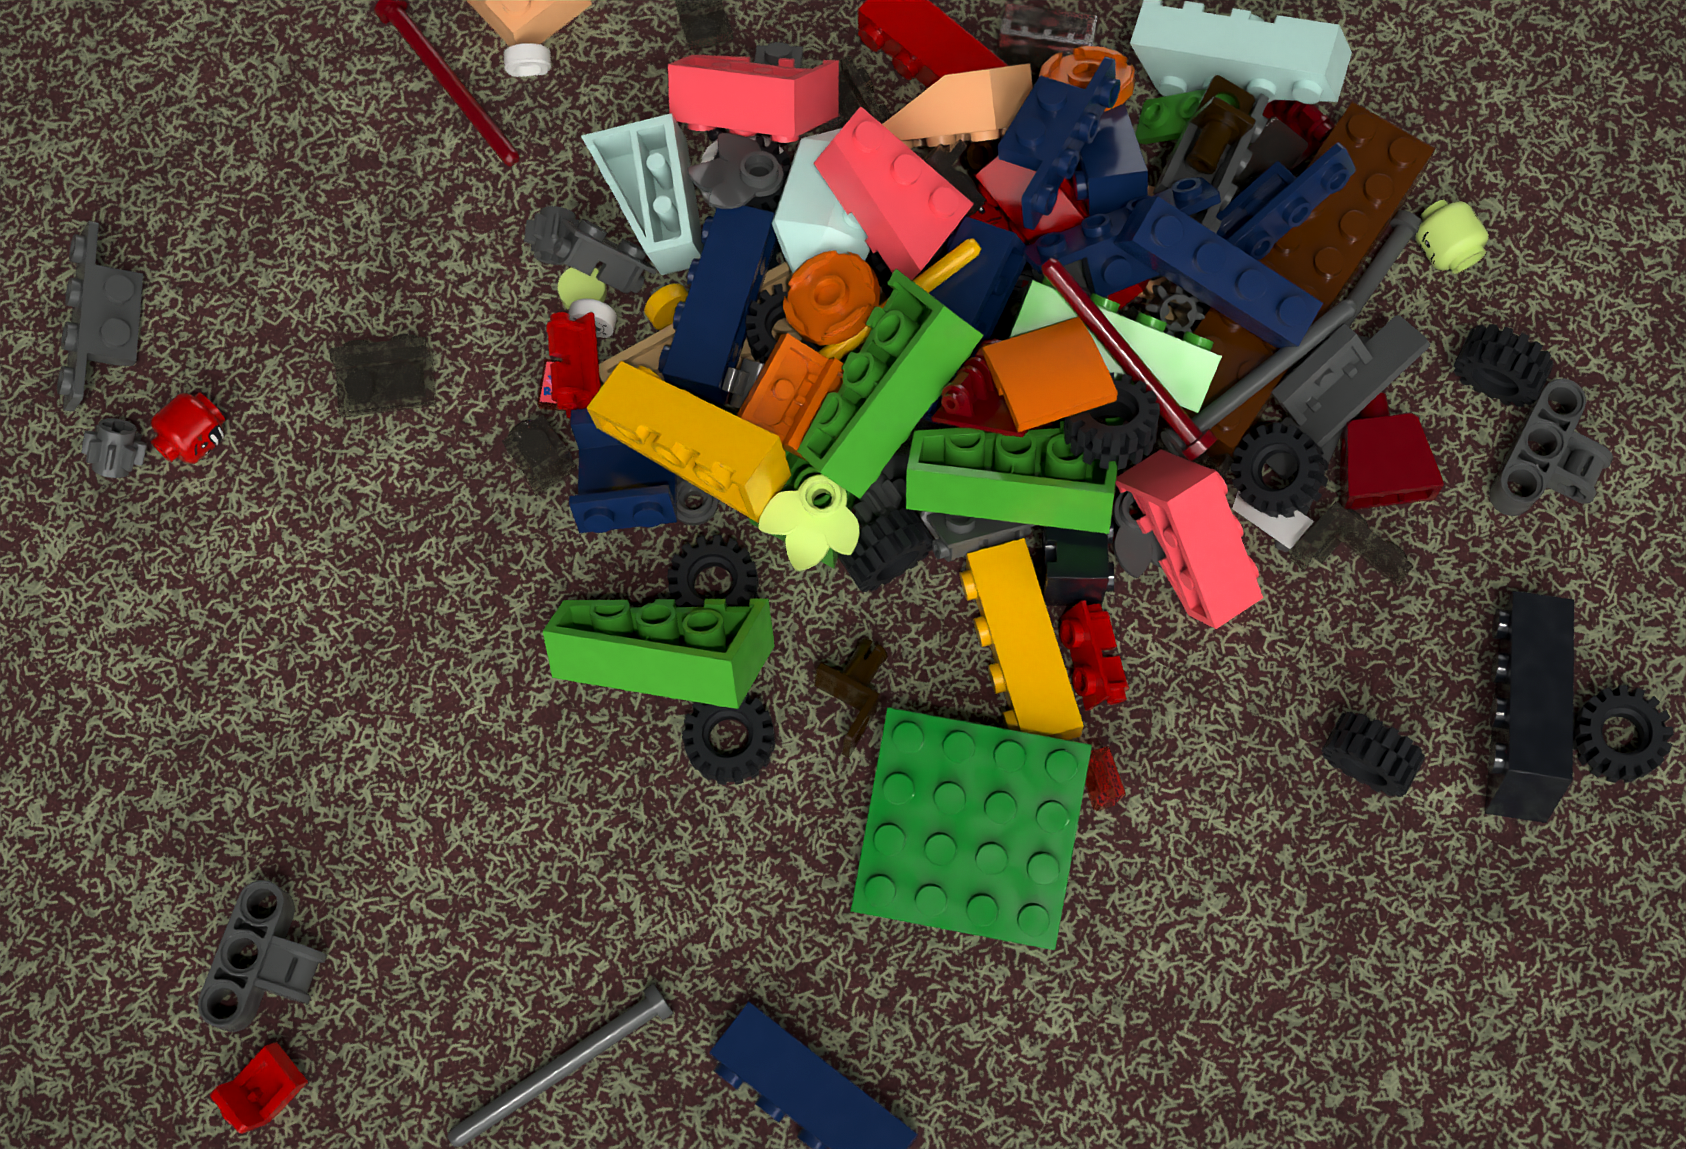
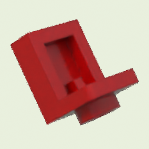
M275 1042L264 1046L234 1080L216 1086L210 1093V1097L220 1109L225 1121L232 1125L238 1133L243 1134L269 1123L300 1092L308 1081L280 1045Z

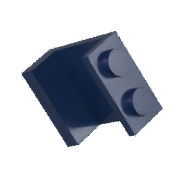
M587 408L571 410V428L579 449L578 495L569 496V505L579 533H604L614 529L655 527L660 524L676 523L677 475L596 428Z

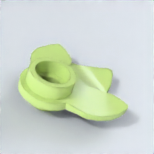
M816 474L807 478L798 490L784 491L775 495L763 510L758 524L761 532L786 535L787 555L796 571L806 570L817 565L826 556L829 548L843 555H851L860 536L858 520L846 507L848 499L846 490L822 474ZM821 493L829 494L832 497L831 503L824 508L816 507L813 504L815 497Z

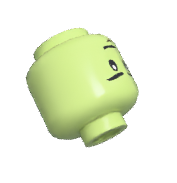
M1440 200L1429 206L1421 214L1423 222L1416 233V242L1434 268L1441 271L1450 269L1452 273L1456 274L1473 266L1486 254L1484 246L1488 241V231L1469 204L1462 201L1448 204L1445 200Z

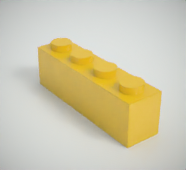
M1025 538L967 553L966 571L959 572L960 581L966 600L976 599L980 612V617L973 618L979 644L981 647L990 645L995 663L988 665V672L995 694L1004 692L1009 710L1002 712L1005 729L1065 740L1081 737L1084 725Z

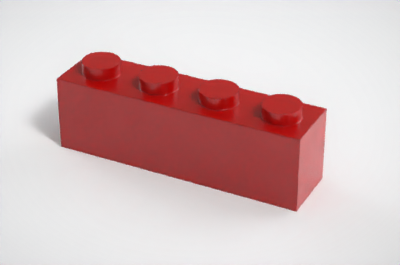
M866 0L858 8V34L863 43L874 52H878L880 49L892 58L893 66L901 76L908 80L915 77L926 86V89L944 75L1008 66L930 0Z
M997 155L975 175L980 181L978 187L981 194L994 207L999 205L1011 219L1009 221L1011 230L1017 234L1024 244L1036 243V240L1044 234L1063 232L1078 226L1085 218L1089 217L1084 200L1076 201L1072 182L1064 178L1058 189L1057 200L1052 212L1048 216L1043 215L1034 230L1024 228L1021 199L1037 171L1000 160ZM1150 279L1110 294L1108 299L1120 304L1119 311L1145 290Z

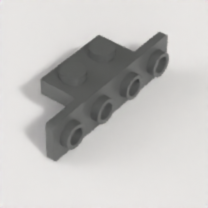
M1262 93L1256 98L1248 114L1256 120L1253 128L1233 145L1227 144L1213 174L1200 173L1186 162L1188 154L1191 153L1202 131L1200 127L1189 120L1178 138L1153 194L1155 195L1172 188L1175 182L1184 178H1204L1220 192L1221 202L1189 216L1214 233H1217L1222 221L1216 218L1219 210L1223 211L1233 198L1237 186L1232 183L1234 176L1238 177L1243 172L1252 157L1253 152L1247 149L1249 143L1253 144L1257 140L1268 121V118L1262 114L1269 98Z
M93 221L87 222L80 235H73L69 251V261L76 263L75 278H69L65 294V305L72 306L71 322H65L62 332L61 349L68 351L67 366H62L59 372L57 394L64 395L63 411L70 412L75 411L84 396L87 360L118 366H133L137 357L143 274L95 265L99 223Z
M1400 315L1394 316L1365 344L1344 323L1333 335L1324 339L1317 350L1302 364L1289 372L1271 392L1288 414L1281 423L1286 427H1289V425L1298 427L1322 448L1347 422L1351 421L1430 347L1429 341ZM1288 453L1274 454L1265 462L1283 480L1288 479L1297 471V462L1293 455Z

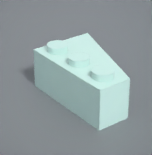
M672 113L582 135L584 143L596 161L641 246L659 273L665 275L689 269L694 258L700 259L704 245L701 241L702 232L694 183L688 176L687 168L691 164L687 139Z

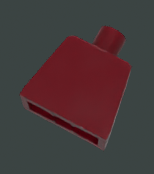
M1380 393L1359 412L1360 419L1347 422L1340 437L1342 511L1435 500L1444 486L1443 478L1418 416L1413 413L1390 415L1387 395Z

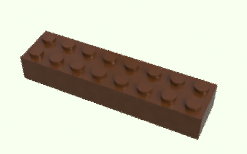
M1354 101L1351 102L1306 169L1339 142L1347 149L1356 167L1355 173L1341 190L1330 194L1312 210L1305 222L1290 229L1274 244L1271 251L1265 257L1258 260L1323 302L1312 323L1338 303L1389 227L1397 211L1401 209L1424 175L1436 149ZM1212 307L1193 334L1213 341L1214 344L1211 352L1222 356L1199 412L1281 349L1270 345ZM1298 361L1212 427L1210 430L1217 437V440L1203 453L1223 466L1228 467L1235 456L1233 453L1236 447L1240 448L1244 443L1243 438L1248 433L1250 434L1273 400L1274 396L1271 392L1293 370ZM1182 407L1190 418L1198 414ZM1159 413L1158 426L1165 430L1170 425Z

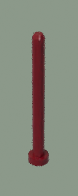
M379 0L375 5L374 13L384 24H387L389 21L392 23L501 161L510 167L519 162V152L405 12L407 2L405 0Z
M1052 257L1041 266L1043 275L1125 373L1132 376L1131 380L1135 384L1141 380L1147 384L1146 393L1153 390L1156 394V403L1160 405L1161 416L1186 444L1182 449V453L1189 461H1192L1205 452L1217 440L1214 433L1209 428L1203 432L1198 428L1060 261Z

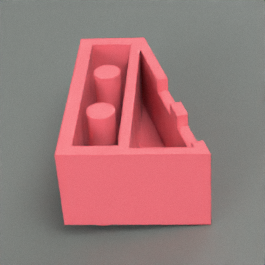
M690 55L668 64L669 114L672 113L677 122L688 123V129L709 131L719 127L729 129L731 134L744 137L754 136L757 133L770 134L772 141L788 143L798 141L799 135L839 116V60H824L823 64L807 69L795 68V59L779 58V66L751 63L750 57Z
M861 106L814 162V165L847 215L853 213L867 234L868 238L865 242L873 254L878 251L892 274L897 269L911 280L922 271L974 205V203Z
M1160 449L1117 476L1116 486L1120 493L1125 491L1131 492L1143 513V516L1136 520L1142 533L1147 534L1152 530L1166 557L1158 562L1189 616L1217 629L1263 599L1257 582L1259 571L1253 560L1247 555L1241 539L1244 534L1243 528L1230 510L1225 496L1228 493L1227 485L1216 470L1209 469Z

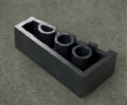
M1103 416L1094 418L1099 423L1105 424ZM1113 515L1111 516L1109 534L1042 526V595L1046 606H1075L1083 600H1086L1087 606L1092 604L1102 605L1105 593L1113 592L1114 562H1109L1108 544H1113Z
M1512 591L1505 608L1496 610L1492 626V637L1499 639V650L1494 655L1491 667V681L1496 683L1495 697L1490 710V727H1492L1484 814L1547 823L1573 781L1574 599Z

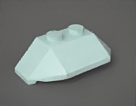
M842 128L801 138L772 221L778 242L792 273L808 259L823 252L835 250L838 254H849L848 252L858 254L865 261L870 251L869 246L865 242L868 238L867 234L853 213L847 215L814 165L816 159Z

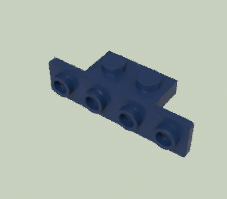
M1104 57L1086 89L1040 75L998 145V157L1000 160L1037 171L1021 199L1024 228L1034 230L1042 216H1048L1052 212L1060 185L1064 178L1070 179L1077 168L1081 149L1085 143H1092L1096 137L1100 117L1106 107L1112 108L1116 103L1121 83L1120 80L1116 79L1115 59Z
M1339 142L1336 143L1297 178L1279 161H1276L1232 200L1223 211L1216 215V218L1222 221L1216 234L1256 260L1262 259L1290 229L1305 222L1315 207L1330 194L1338 192L1347 184L1349 178L1356 171V167L1347 149Z
M1202 177L1184 178L1175 182L1170 189L1152 196L1136 197L1130 200L1125 207L1113 212L1089 216L1080 225L1063 232L1044 234L1036 240V243L1022 249L1028 263L1039 274H1043L1041 266L1051 257L1059 260L1063 266L1082 259L1090 293L1106 297L1160 275L1114 245L1116 238L1139 200L1159 196L1189 216L1221 202L1220 192Z

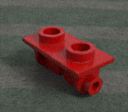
M589 312L575 321L570 320L568 313H553L550 316V322L546 324L549 355L562 359V362L555 361L550 364L551 399L557 402L558 409L566 410V416L571 419V410L587 408L601 388L593 312Z
M1086 600L1080 601L1061 616L1060 636L1063 645L1070 650L1073 661L1074 689L1079 696H1082L1084 707L1087 711L1093 709L1104 700L1107 701L1108 705L1126 701L1125 691L1129 690V685L1126 681L1120 656L1103 657L1102 651L1113 650L1117 647L1109 612L1103 611L1101 604L1087 606Z

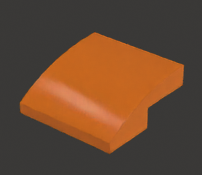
M1079 317L982 347L983 355L999 396H1004L1017 432L1117 400L1118 392L1092 336Z
M788 333L782 334L736 416L778 435L784 450L806 460L797 450L828 393H838L842 386L844 370L841 368L844 363L836 358L828 359Z

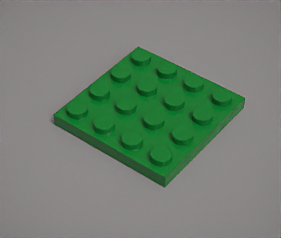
M887 707L851 912L1055 950L1092 744Z

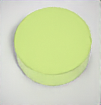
M572 267L561 275L558 282V293L563 305L568 310L571 303L579 299L605 301L607 287L605 283L596 278L599 272L596 268H594L590 276Z

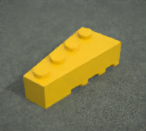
M620 361L587 406V410L596 428L759 523L761 514L769 501L780 493L791 477V471L785 456L786 452L778 435L708 403L684 389H679L662 381L656 373L644 366L639 365L638 368H635Z

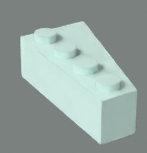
M1163 0L1143 1L1130 44L1158 93L1163 96L1207 89L1211 79L1215 75H1220L1254 95L1255 100L1262 93L1269 98L1268 102L1273 100H1297L1306 104H1315L1319 101L1338 102L1352 54L1340 25L1279 15L1276 16L1274 23H1269L1247 10L1233 8L1231 16L1205 13V7L1202 3L1185 1L1183 9L1162 6Z

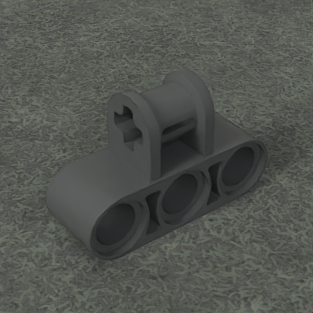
M1563 378L1549 382L1540 393L1537 401L1530 406L1490 488V501L1500 513L1508 516H1519L1527 512L1541 497L1546 487L1582 504L1593 502L1596 496L1594 486L1602 469L1610 467L1613 455L1605 446L1574 431L1586 405L1585 393L1574 381ZM1548 401H1555L1561 404L1566 414L1561 415L1554 412L1550 408ZM1528 441L1538 442L1546 451V456L1535 454L1528 446ZM1507 482H1515L1521 485L1526 492V497L1514 495L1508 488Z
M254 881L243 888L199 995L198 1010L200 1016L206 1023L223 1031L237 1032L250 1025L257 1013L265 991L309 1005L311 999L308 994L309 987L318 964L325 963L327 954L285 939L294 918V901L288 892L270 881ZM268 896H276L277 907L274 913L268 918L259 919L257 909L260 902ZM255 944L258 950L257 959L250 967L240 969L238 964L240 952L246 946ZM235 993L238 998L237 1010L232 1016L222 1020L218 1011L219 1004L224 997Z

